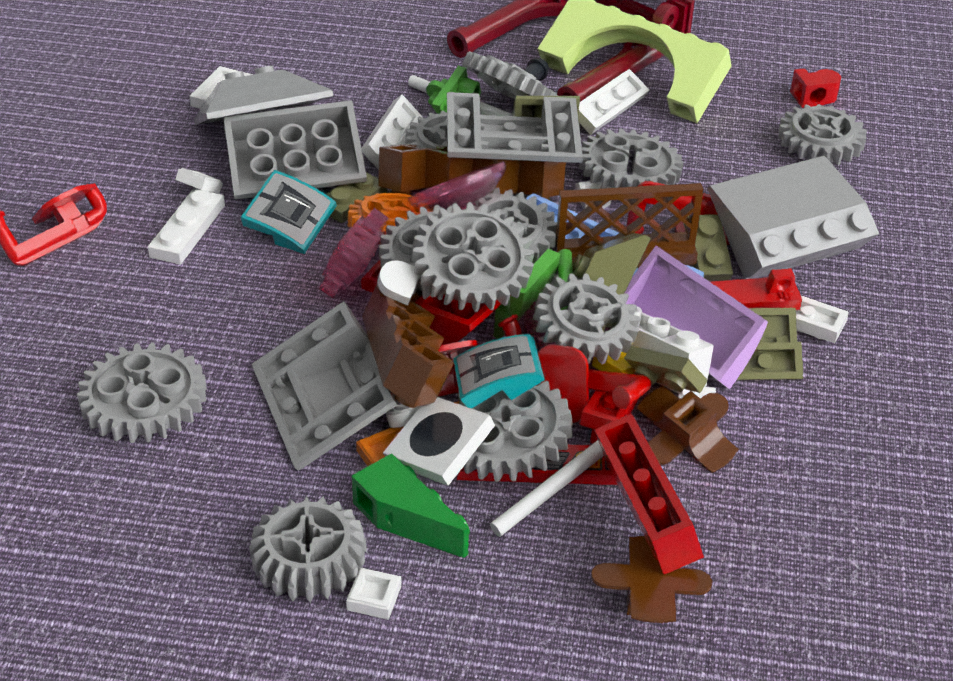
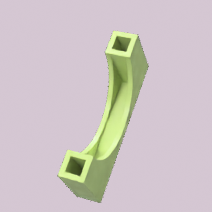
M568 0L538 47L540 57L547 62L549 68L565 74H569L572 68L589 53L610 44L633 42L655 48L667 57L675 69L673 84L667 95L670 113L698 123L731 68L729 49L720 43H710L701 40L694 34L681 33L673 30L666 24H656L647 21L640 15H630L614 6H605L596 3L594 0Z

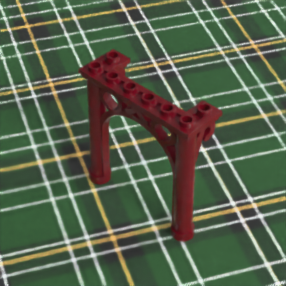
M514 0L466 27L459 26L450 31L447 35L448 47L455 56L464 58L467 52L473 53L477 48L529 20L546 16H559L568 0ZM594 0L596 3L605 6H614L630 15H640L647 21L656 24H666L673 30L681 33H691L695 0H666L656 10L635 0ZM623 42V49L616 56L576 80L562 86L557 91V95L580 96L581 102L628 69L635 74L664 55L655 48L644 44Z

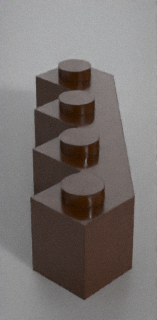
M417 144L390 145L379 148L378 186L392 189L391 193L411 195V190L426 188L438 191V196L445 198H454L458 196V192L469 190L481 193V190L485 189L489 194L493 193L495 188H499L500 194H504L505 191L511 189L513 193L523 192L526 195L535 193L550 200V197L557 196L559 191L564 190L566 162L447 157V146L436 145V148H417Z
M377 283L362 314V319L382 384L395 394V399L399 403L407 407L415 408L434 403L454 364L452 360L438 351L444 338L430 329L435 316L415 303L422 296L420 290L412 294L408 305L384 295Z

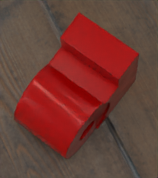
M794 69L790 93L802 108L806 104L813 107L817 106V104L834 103L837 100L842 77L838 72L830 69H821L812 73H808L806 69Z

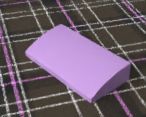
M658 246L654 247L633 275L625 291L629 295L626 304H634L641 308L643 313L651 317L666 319L670 322L671 326L682 331L694 332L699 335V339L714 345L709 375L728 389L732 387L747 365L768 324L761 316Z

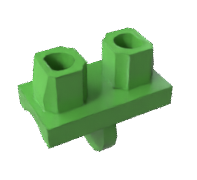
M458 65L448 80L442 79L441 82L431 81L426 87V92L430 97L428 103L437 114H440L441 111L447 113V92L477 93L480 96L481 89L480 82L468 78L467 69Z

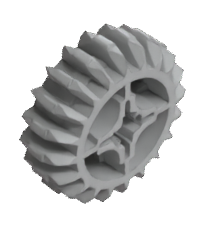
M306 495L301 503H295L289 498L287 507L282 508L274 505L271 512L272 515L266 514L261 516L260 525L254 527L251 545L249 546L250 558L252 559V567L256 576H260V581L263 583L264 588L272 587L276 597L288 592L292 602L299 595L306 596L310 603L314 595L322 594L328 600L332 589L344 593L346 582H354L359 568H363L365 551L367 550L363 527L360 520H355L352 509L343 510L339 501L327 505L324 496L317 502H311ZM307 544H310L309 552H307Z

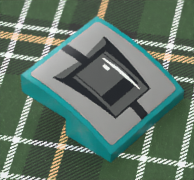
M274 170L242 214L241 220L245 227L272 235L275 245L305 254L337 205L336 201L315 187L288 174Z
M530 334L514 335L492 340L471 348L453 358L460 400L466 407L471 409L501 390L506 393L510 400H513L545 380L535 341Z

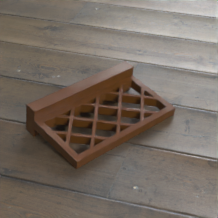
M701 183L559 191L556 245L553 247V251L570 250L572 252L573 264L578 254L584 255L587 249L635 233L647 223L654 231L650 234H643L651 239L637 268L642 265L655 246H658L684 265L696 264L698 253L695 243L704 190ZM681 196H692V201L681 210L672 204ZM645 198H655L658 203L646 212L637 206ZM610 200H620L623 205L611 214L602 208ZM584 202L588 205L576 216L567 210L568 203ZM667 208L674 215L660 225L653 218ZM632 210L639 218L625 227L618 220ZM596 212L604 220L590 229L583 222ZM681 221L688 226L687 232H668ZM611 225L620 231L616 236H599ZM576 227L585 233L581 238L565 239V236Z

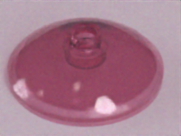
M501 161L416 193L408 197L409 204L418 209L424 207L427 211L433 212L435 205H439L440 208L442 207L445 210L453 206V203H456L461 210L466 209L468 202L477 206L476 201L493 191L503 177L507 168L505 162Z

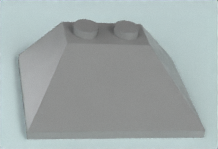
M273 66L256 68V74L244 76L243 71L224 74L225 80L216 84L194 118L195 125L221 121L224 120V117L278 107L291 108L312 104L333 97V91L283 69L274 71Z
M447 92V157L582 163L583 155L576 98L544 97L541 118L480 115L479 94Z
M344 301L252 363L294 468L298 471L399 403L395 399V394L383 386L368 335Z

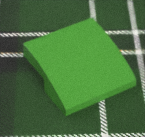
M547 249L534 263L527 287H521L519 297L510 296L506 306L501 304L496 309L493 337L499 339L505 336L503 328H500L498 324L514 314L518 315L517 321H519L537 301L539 293H543L545 285L551 284L559 265L560 253Z

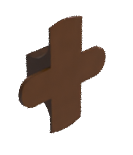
M662 386L647 395L637 407V410L662 430L648 442L660 465L670 463L685 450L707 470L714 473L726 466L739 451L722 434L717 425V422L727 414L729 408L727 399L721 394L708 393L699 398L695 393L689 391L682 398H679Z
M644 536L629 537V564L601 563L596 565L591 572V579L597 586L605 589L626 590L627 615H631V619L651 623L676 622L675 594L704 595L711 590L713 583L709 574L698 569L679 568L664 575Z

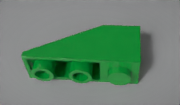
M392 453L352 475L353 504L377 528L462 558L468 555L470 529L466 520L460 514H455L450 510L434 489L427 488L417 478L414 470L408 465H403Z

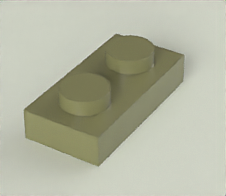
M367 172V181L343 184L326 194L336 201L337 205L330 217L340 223H344L348 220L349 205L354 204V200H363L364 196L376 195V193H388L387 188L378 186V178Z
M700 215L695 243L698 255L697 262L693 264V267L704 272L703 278L708 281L730 280L733 270L720 218L718 215ZM684 224L685 232H687L688 226Z
M634 346L630 347L624 357L635 370L634 374L647 376L651 380V385L657 382L665 384L677 392H683L685 389L701 393L708 381L689 358Z

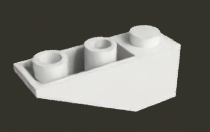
M637 307L634 315L640 317L637 327L639 331L631 346L689 358L708 380L714 345L699 339V335L694 332L675 328L670 325L668 320L651 317L643 313L641 308ZM684 389L683 392L677 393L684 395L687 394L690 390Z

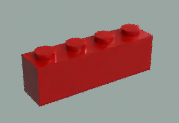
M629 414L595 429L594 431L606 463L663 574L665 575L704 558L694 525L634 416Z

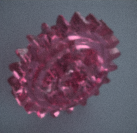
M374 208L367 218L361 216L354 226L344 234L333 250L332 255L328 259L329 262L322 272L325 278L319 290L334 299L341 288L346 291L353 281L358 279L375 256L381 242V235L386 233L382 230L388 220L386 215Z

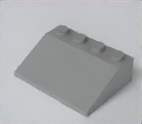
M352 100L224 117L235 199L255 197L274 170L295 177L315 188L367 181Z
M825 155L713 184L707 188L744 279L769 275L772 269L793 268L856 250L879 235L867 203Z

